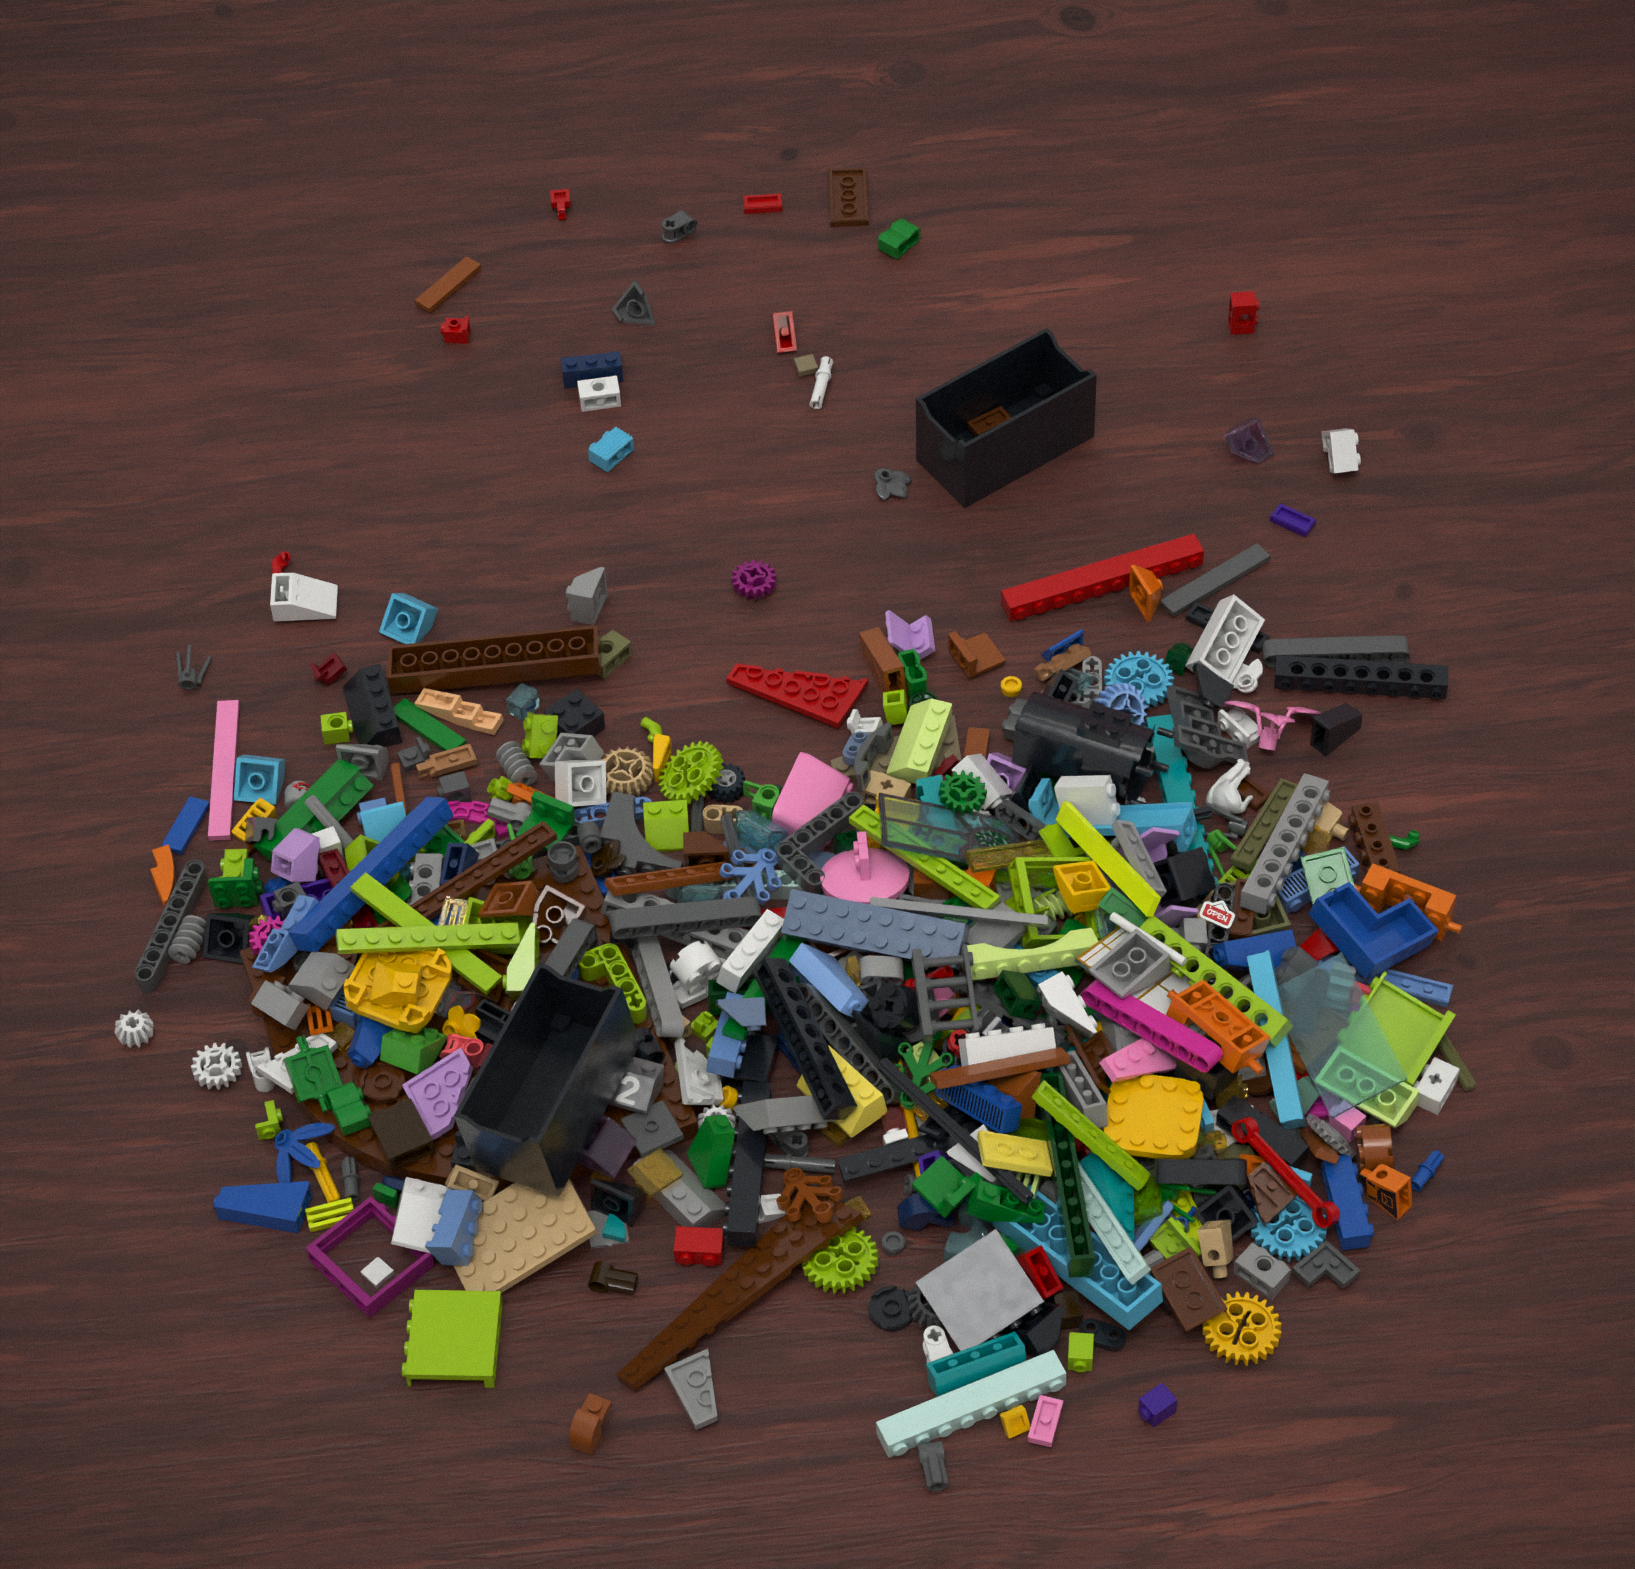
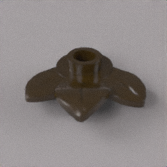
M620 840L609 841L604 847L601 846L597 852L592 853L590 860L593 865L591 870L595 877L606 878L612 870L619 868L627 857L624 854H619Z

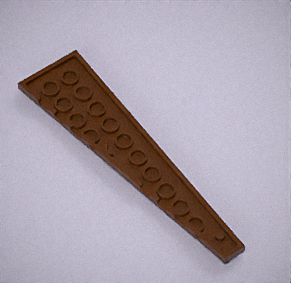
M816 1196L820 1202H829L831 1204L833 1216L829 1222L820 1223L816 1220L813 1208L806 1200L800 1208L801 1218L799 1220L791 1222L785 1214L756 1242V1247H750L616 1374L619 1382L633 1390L638 1389L662 1371L664 1367L674 1362L678 1357L677 1354L685 1349L690 1350L696 1345V1340L705 1333L710 1335L714 1332V1327L721 1321H729L777 1285L779 1281L792 1273V1268L796 1265L808 1262L811 1259L810 1255L819 1248L824 1250L829 1246L828 1242L837 1235L841 1237L864 1220L861 1212L839 1201L834 1202L829 1199V1196Z

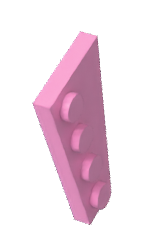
M1141 1038L1104 1058L1099 1063L1111 1081L1116 1082L1134 1079L1142 1075L1168 1073L1175 1070L1178 1058Z

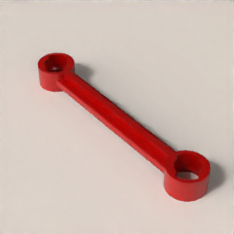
M1244 1117L1233 1123V1137L1240 1143L1248 1142L1313 1210L1312 1218L1317 1226L1327 1228L1338 1222L1340 1211L1336 1204L1331 1201L1323 1202L1259 1135V1126L1253 1118ZM1242 1123L1246 1125L1247 1136L1242 1131ZM1322 1207L1327 1210L1328 1221L1322 1215Z

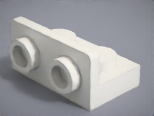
M1238 706L1227 713L1223 709L1218 711L1217 723L1220 724L1221 730L1227 732L1233 740L1245 743L1247 749L1259 742L1260 735H1257L1258 725Z

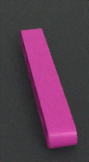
M1098 979L1094 980L1081 992V997L1090 1008L1203 1073H1207L1223 1058L1221 1048L1214 1042L1132 995L1121 999Z

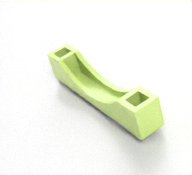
M1092 928L1071 930L1058 941L1034 949H1005L985 943L967 945L968 952L973 954V966H970L972 981L999 977L1002 970L1028 973L1083 965L1076 958L1096 944L1098 939Z

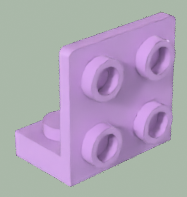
M890 610L885 612V623L888 630L887 639L891 647L896 648L900 652L914 649L919 654L920 660L935 651L931 618L925 615L909 625Z

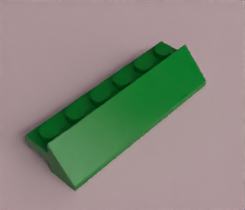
M338 759L275 823L273 838L268 840L267 836L269 833L267 831L260 838V841H257L253 846L269 861L272 859L273 849L294 828H299L310 834L326 829L305 804L306 799L311 795H315L339 822L374 785L359 771L360 767Z

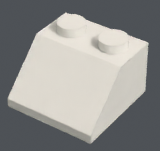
M555 761V798L572 806L606 803V761Z

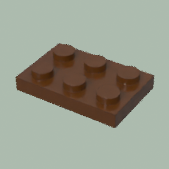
M1191 1246L1150 1267L1149 1273L1162 1284V1295L1184 1333L1227 1311L1228 1308Z

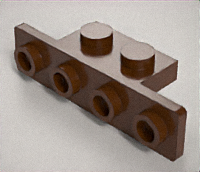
M1067 1024L1065 1026L1069 1033L1066 1036L1074 1047L1076 1046L1075 1052L1079 1059L1084 1061L1083 1065L1088 1074L1092 1076L1091 1079L1097 1089H1102L1106 1094H1109L1112 1091L1104 1079L1107 1074L1099 1063L1116 1052L1107 1035L1100 1030L1088 1041L1084 1042L1080 1033L1070 1024Z

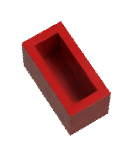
M676 1226L673 1250L675 1263L682 1265L703 1264L709 1267L722 1265L725 1243L723 1229Z

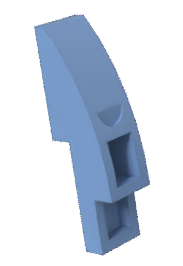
M298 895L281 929H272L252 968L271 973L285 964L298 951L288 932L319 903L316 898Z

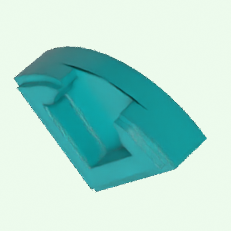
M609 1213L602 1231V1237L625 1243L626 1231L623 1222L617 1216Z

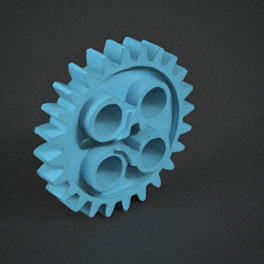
M1137 651L1136 655L1129 652L1128 657L1121 654L1120 660L1114 658L1113 664H1108V669L1105 670L1104 684L1105 687L1111 686L1113 683L1133 685L1135 690L1142 691L1140 696L1146 698L1143 704L1147 706L1152 704L1154 707H1157L1158 701L1164 703L1165 698H1168L1167 688L1174 683L1173 671L1169 670V664L1163 665V658L1156 660V654L1148 657V652L1144 656L1141 655L1140 651Z
M1297 1195L1288 1206L1271 1220L1276 1223H1268L1266 1226L1262 1224L1257 1208L1254 1206V1212L1259 1222L1251 1228V1238H1255L1254 1244L1261 1245V1247L1269 1250L1271 1256L1274 1254L1278 1255V1260H1281L1284 1256L1290 1262L1291 1257H1295L1299 1262L1301 1255L1306 1257L1310 1254V1251L1312 1252L1314 1249H1317V1246L1323 1243V1240L1326 1239L1327 1228H1321L1315 1224L1312 1218L1313 1210Z

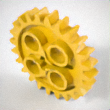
M1236 1292L1235 1298H1232L1227 1293L1226 1300H1223L1228 1308L1227 1311L1203 1323L1202 1334L1205 1335V1344H1210V1351L1218 1350L1217 1358L1225 1355L1226 1363L1232 1358L1235 1361V1365H1238L1239 1361L1243 1360L1245 1366H1248V1362L1251 1359L1255 1364H1258V1357L1266 1360L1267 1353L1273 1354L1274 1347H1278L1279 1339H1281V1322H1278L1279 1314H1273L1274 1306L1266 1308V1299L1258 1302V1295L1251 1299L1249 1298V1292H1246L1244 1297H1241L1239 1292ZM1250 1312L1251 1314L1247 1318L1246 1326L1242 1328L1245 1317ZM1232 1313H1238L1239 1316H1233ZM1254 1322H1259L1262 1325H1255ZM1242 1328L1237 1344L1233 1345V1343L1237 1339L1238 1331H1240ZM1222 1332H1228L1230 1335H1224ZM1245 1341H1250V1342H1252L1253 1344H1246V1343H1244V1342H1245Z

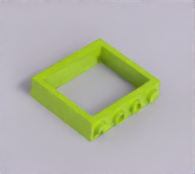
M1015 857L1008 866L1016 912L1034 914L1027 873H1054L1053 866L1091 861L1090 857ZM1103 910L1085 911L1087 927L1093 929L1098 941L1106 936V927L1103 925L1102 920ZM1025 926L1026 931L1021 936L1023 949H1034L1054 943L1065 935H1038L1037 927Z

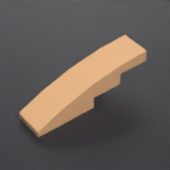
M426 688L422 690L414 703L416 707L446 721L492 735L496 734L504 720L502 714L484 711L480 704L462 701L461 695Z

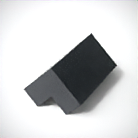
M483 999L475 1008L476 1016L481 1021V1027L475 1034L482 1042L494 1044L510 1012Z

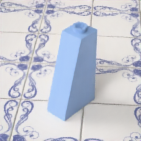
M801 943L790 958L791 964L839 1012L853 1017L851 1014L853 1010L862 1011L869 1000L835 957Z

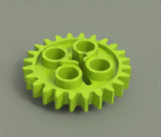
M699 741L697 745L692 742L689 748L684 745L683 751L677 750L676 756H670L671 762L664 763L667 768L661 770L664 775L659 777L661 781L658 784L661 788L660 791L669 801L687 800L688 804L691 803L693 798L698 801L699 795L705 797V791H712L711 785L717 784L718 782L715 779L722 776L719 772L724 769L721 765L724 762L721 758V753L708 742L703 744Z
M854 1226L841 1237L839 1235L835 1236L828 1242V1247L824 1250L819 1248L810 1255L811 1259L808 1262L802 1263L804 1275L808 1276L809 1283L815 1282L816 1288L823 1285L824 1292L832 1288L833 1294H835L841 1288L842 1292L846 1293L847 1287H850L852 1291H855L856 1284L863 1287V1279L871 1281L870 1274H876L875 1267L879 1265V1255L876 1243L872 1242L871 1236L865 1237L864 1230L857 1233V1229Z

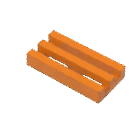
M308 1003L307 1005L310 1007L307 1010L310 1034L317 1035L332 1032L333 1025L330 1008L325 1011L316 1004L311 1007L310 1003ZM321 1011L326 1012L328 1027H323ZM315 1012L317 1015L319 1027L318 1029H314L312 1013Z

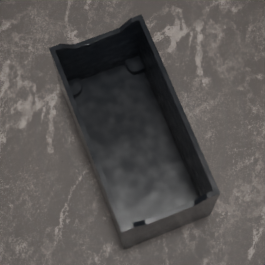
M1046 328L916 398V461L965 509L1094 437L1097 375L1091 369L1083 370L1059 347L1053 333ZM999 406H1002L1012 417L977 437L967 428L968 421Z
M538 962L454 1114L455 1121L476 1170L560 1197L640 1045L622 988L614 985L601 988L562 976L549 965Z

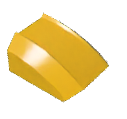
M1094 860L1053 866L1060 893L1072 913L1101 910L1098 904L1111 887Z

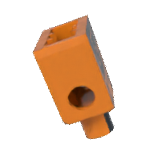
M1384 1164L1378 1165L1373 1171L1364 1168L1360 1172L1359 1180L1367 1184V1197L1369 1200L1394 1219L1399 1220L1412 1207L1411 1178Z

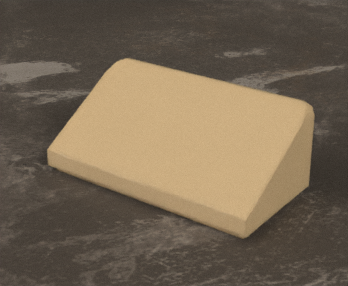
M456 1164L448 1176L445 1185L455 1190H473L483 1201H486L493 1197L499 1181Z

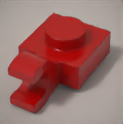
M569 189L550 190L552 209L557 208L559 220L566 219L565 207H571Z

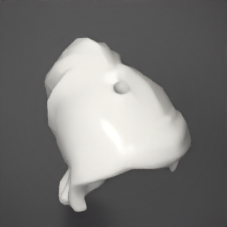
M1238 759V763L1216 781L1208 791L1206 803L1217 806L1232 815L1245 812L1253 796H1248L1242 802L1237 789L1241 780L1246 775H1249L1251 770L1250 763L1243 759Z

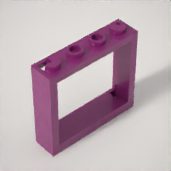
M371 1196L305 1248L308 1260L369 1319L435 1266L431 1253L406 1248L418 1260L370 1297L326 1255L372 1217L393 1236L396 1215H390L386 1206L383 1203H378Z

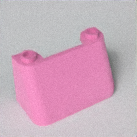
M800 752L773 810V840L783 841L849 792H853L855 785L852 783V779L814 756ZM831 840L824 844L822 847H820L818 850L824 851L825 846H829Z

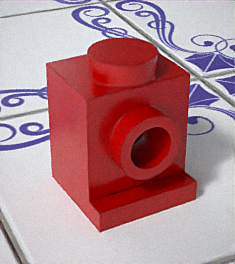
M465 316V319L446 318L445 323H441L440 333L444 335L445 343L468 344L471 332L469 316Z

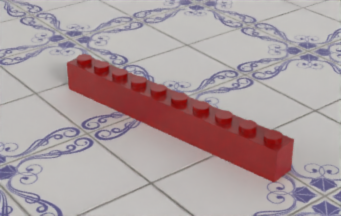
M1195 534L1187 535L1001 590V606L1010 622L1020 620L1031 615L1041 614L1048 610L1061 608L1065 605L1129 587L1130 566L1134 564L1152 571L1157 579L1190 568H1196L1203 565L1204 550Z

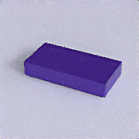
M1281 503L1270 516L1271 522L1304 537H1307L1316 525V519Z

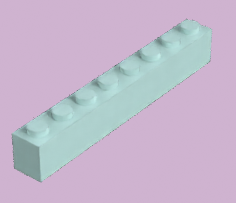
M1052 1350L877 1421L876 1434L888 1458L894 1455L900 1456L919 1444L929 1443L938 1437H947L953 1431L960 1428H969L975 1422L984 1418H993L997 1413L1006 1409L1011 1410L1028 1400H1037L1039 1395L1050 1391H1059L1066 1385V1371L1055 1351Z

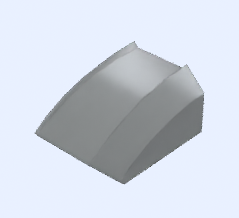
M1003 902L998 903L991 909L1015 912ZM974 920L968 926L970 930L966 944L985 943L995 947L1012 949L1025 933L1026 927L1023 925Z

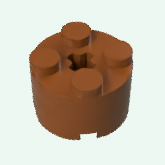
M1390 1125L1356 1126L1360 1172L1364 1168L1373 1171L1380 1164L1394 1169Z

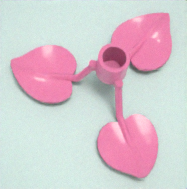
M1226 701L1222 706L1235 705L1255 712L1258 725L1257 735H1260L1258 747L1274 751L1277 739H1280L1286 723H1295L1294 719L1289 718L1291 714L1308 713L1316 716L1321 713L1303 707H1287L1288 712L1286 716L1260 713V707L1241 701ZM1261 716L1272 720L1270 727L1264 726V731L1262 730ZM1275 723H1276L1278 726H1280V728L1278 729V731H1277L1276 728H1274Z

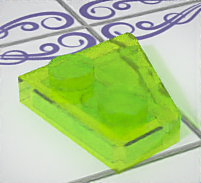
M1153 1176L1148 1178L1145 1185L1139 1191L1134 1190V1225L1163 1214L1160 1183H1154Z

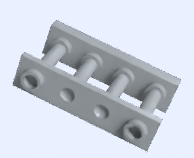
M1116 820L1111 825L1116 837L1110 845L1115 850L1121 845L1124 851L1122 857L1162 897L1167 891L1134 823ZM1098 866L1099 870L1109 883L1110 887L1114 888L1116 891H1118L1120 894L1126 897L1125 893Z

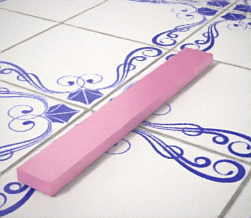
M239 700L217 701L208 827L209 841L231 840Z

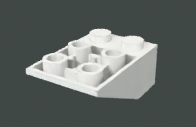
M273 573L270 600L273 621L336 619L338 585L296 573Z
M1062 971L1038 984L1036 992L1043 1001L1042 1005L1047 1013L1066 1025L1070 1024L1087 1039H1090L1097 1033L1095 1029L1098 1027L1092 1015L1088 1016L1085 1012L1086 1004L1080 995L1076 996L1073 990L1075 985L1069 975L1065 976Z

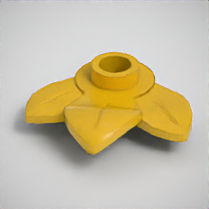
M460 1005L454 1006L448 1012V1020L445 1021L442 1031L447 1036L449 1034H457L464 1037L477 1038L475 1032L481 1027V1021L474 1014H464Z

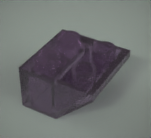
M602 1115L577 1164L615 1178L637 1140L612 1118Z

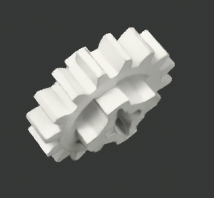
M213 1043V1048H209L206 1045L204 1046V1052L197 1051L198 1057H193L191 1069L195 1081L199 1080L200 1086L207 1084V1088L211 1089L215 1085L217 1090H220L222 1084L229 1087L228 1082L230 1080L236 1082L235 1075H241V1059L239 1053L234 1051L233 1046L227 1049L225 1043L221 1047H217V1044Z

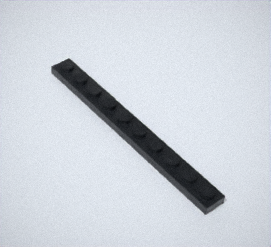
M1036 1104L1034 1118L1020 1119L1018 1129L1005 1134L1015 1136L1043 1128L1040 1106ZM976 1120L965 1123L961 1127L971 1134L981 1127L983 1123ZM925 1134L837 1159V1164L843 1183L918 1163L919 1156L937 1150L946 1155L948 1154L947 1151L958 1142L950 1135L936 1139Z

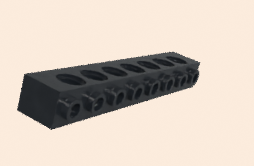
M1276 655L1274 689L1446 699L1448 666Z
M764 957L752 972L824 1120H845L857 1107V1104L785 958Z

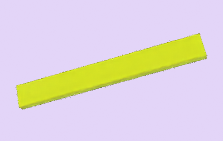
M1063 801L1056 821L1147 917H1153L1161 897L1069 801Z

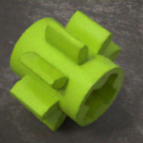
M503 776L500 779H492L487 788V792L490 793L489 798L495 797L508 802L513 794L506 790L509 783L513 782Z

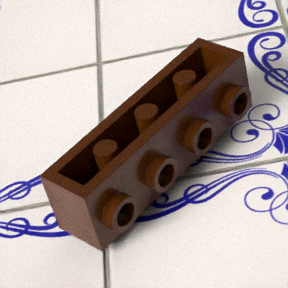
M1372 802L1352 805L1351 815H1348V823L1350 828L1354 829V842L1360 847V860L1366 866L1365 876L1372 863L1400 874L1401 870L1379 803Z

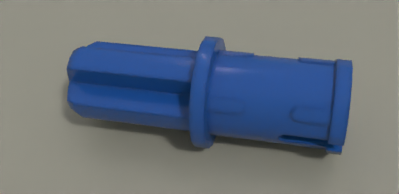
M1432 1151L1425 1162L1418 1165V1171L1411 1179V1188L1420 1192L1427 1181L1435 1176L1436 1169L1444 1160V1155L1440 1151Z

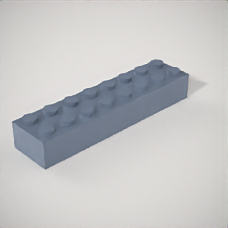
M791 889L781 933L789 938L878 956L899 957L903 961L912 962V949H921L922 957L926 956L927 958L961 955L962 944L967 943L970 928L965 923ZM961 964L950 965L953 971L960 972Z

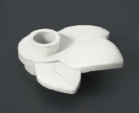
M1259 659L1254 660L1249 666L1242 663L1232 682L1234 685L1233 689H1238L1241 693H1250L1256 689L1258 685L1257 679L1263 673V666Z

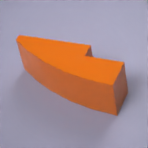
M169 844L152 850L157 867L150 869L153 882L164 908L177 883L176 868Z

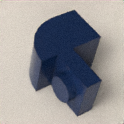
M919 1193L907 1197L897 1206L899 1227L920 1231L929 1222L946 1227L954 1224L953 1211L944 1218Z

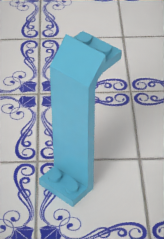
M1042 778L1039 785L1035 788L1033 796L1029 799L1030 814L1046 825L1057 823L1056 817L1059 812L1058 802L1055 799L1050 778ZM1192 802L1120 805V815L1116 818V820L1133 822L1139 834L1152 827L1179 831L1180 835L1173 839L1174 844L1177 845L1178 852H1187L1198 829ZM1092 825L1102 836L1116 835L1111 825ZM1063 829L1066 836L1070 838L1071 836Z

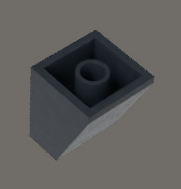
M1203 847L1153 863L1167 891L1160 899L1161 907L1193 898L1216 888L1215 878L1210 871L1208 857Z

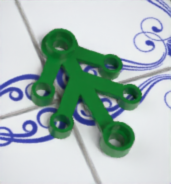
M942 1031L937 1032L932 1037V1043H924L918 1063L913 1055V1047L909 1043L903 1042L898 1046L899 1054L904 1057L913 1075L912 1082L925 1094L936 1090V1087L932 1082L920 1087L922 1080L928 1077L931 1072H936L943 1067L949 1068L955 1064V1058L950 1053H943L939 1059L928 1065L934 1043L941 1038ZM909 1047L908 1052L903 1053V1049ZM950 1057V1062L944 1064V1060ZM895 1064V1066L897 1068H901L902 1072L906 1075L905 1067H903L901 1064ZM903 1091L901 1092L900 1102L906 1109L913 1110L919 1107L914 1101L909 1102V1097Z

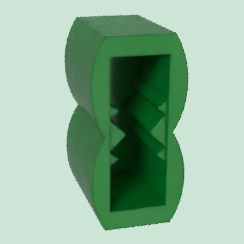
M901 218L893 222L890 229L879 235L878 249L898 259L920 240L921 228Z
M914 649L899 652L898 658L904 666L908 697L911 698L913 694L920 691H927V673L923 666L920 665L919 654Z
M353 1081L326 1091L329 1104L344 1136L370 1126L368 1116L372 1115L368 1105H363L362 1100H364L361 1088H356Z

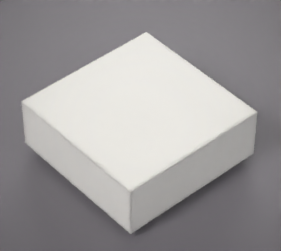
M379 1257L360 1271L361 1275L376 1289L395 1274L394 1270Z

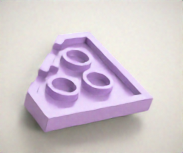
M462 1048L457 1049L402 1085L409 1099H412L432 1140L453 1128L455 1123L454 1114L462 1102L473 1071V1067Z

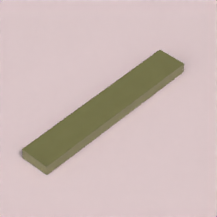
M1282 778L1279 780L1231 856L1229 864L1247 871L1252 869L1264 850L1298 784Z

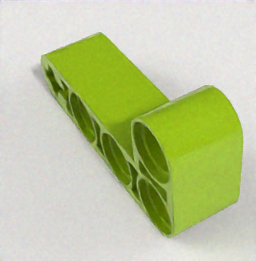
M608 943L586 951L578 964L580 977L586 981H593L606 976L610 985L623 989L633 1022L635 1024L644 1022L647 1018L646 999L619 948L614 944Z

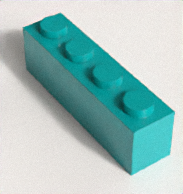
M1012 1332L926 1363L929 1386L935 1396L939 1397L1027 1361L1025 1345L1016 1332Z

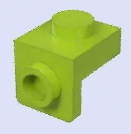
M274 1100L264 1102L268 1121L255 1125L259 1140L272 1139L281 1132L279 1122H283L281 1109L275 1108Z

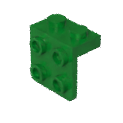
M253 858L244 859L243 876L208 879V887L215 907L259 906V895L263 893V881L259 880L260 870L259 867L255 866Z

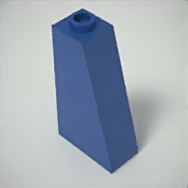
M1293 930L1242 938L1213 945V957L1216 964L1222 969L1250 972L1247 956L1269 950L1275 969L1280 966L1284 951L1288 948L1296 947Z
M360 1015L347 1056L351 1058L354 1065L366 1069L381 1053L382 1036L394 1028Z
M307 1181L222 1187L220 1194L216 1195L213 1208L216 1209L218 1219L299 1234L306 1215L305 1209L309 1207L313 1193L310 1182Z

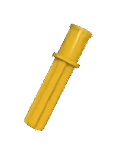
M308 1143L305 1146L320 1161L319 1168H309L314 1171L327 1202L340 1200V1194L326 1166L327 1160L322 1157L317 1143Z

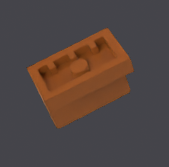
M956 631L948 634V651L968 678H972L1005 663V658L986 633H981L967 640L963 637L960 638Z

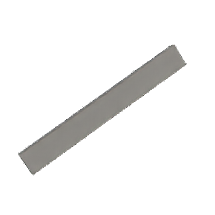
M878 897L870 898L869 905L930 916L1051 928L1052 923L1048 916Z

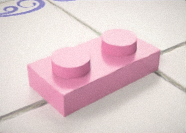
M1039 1395L1028 1434V1442L1052 1448L1063 1408V1400Z

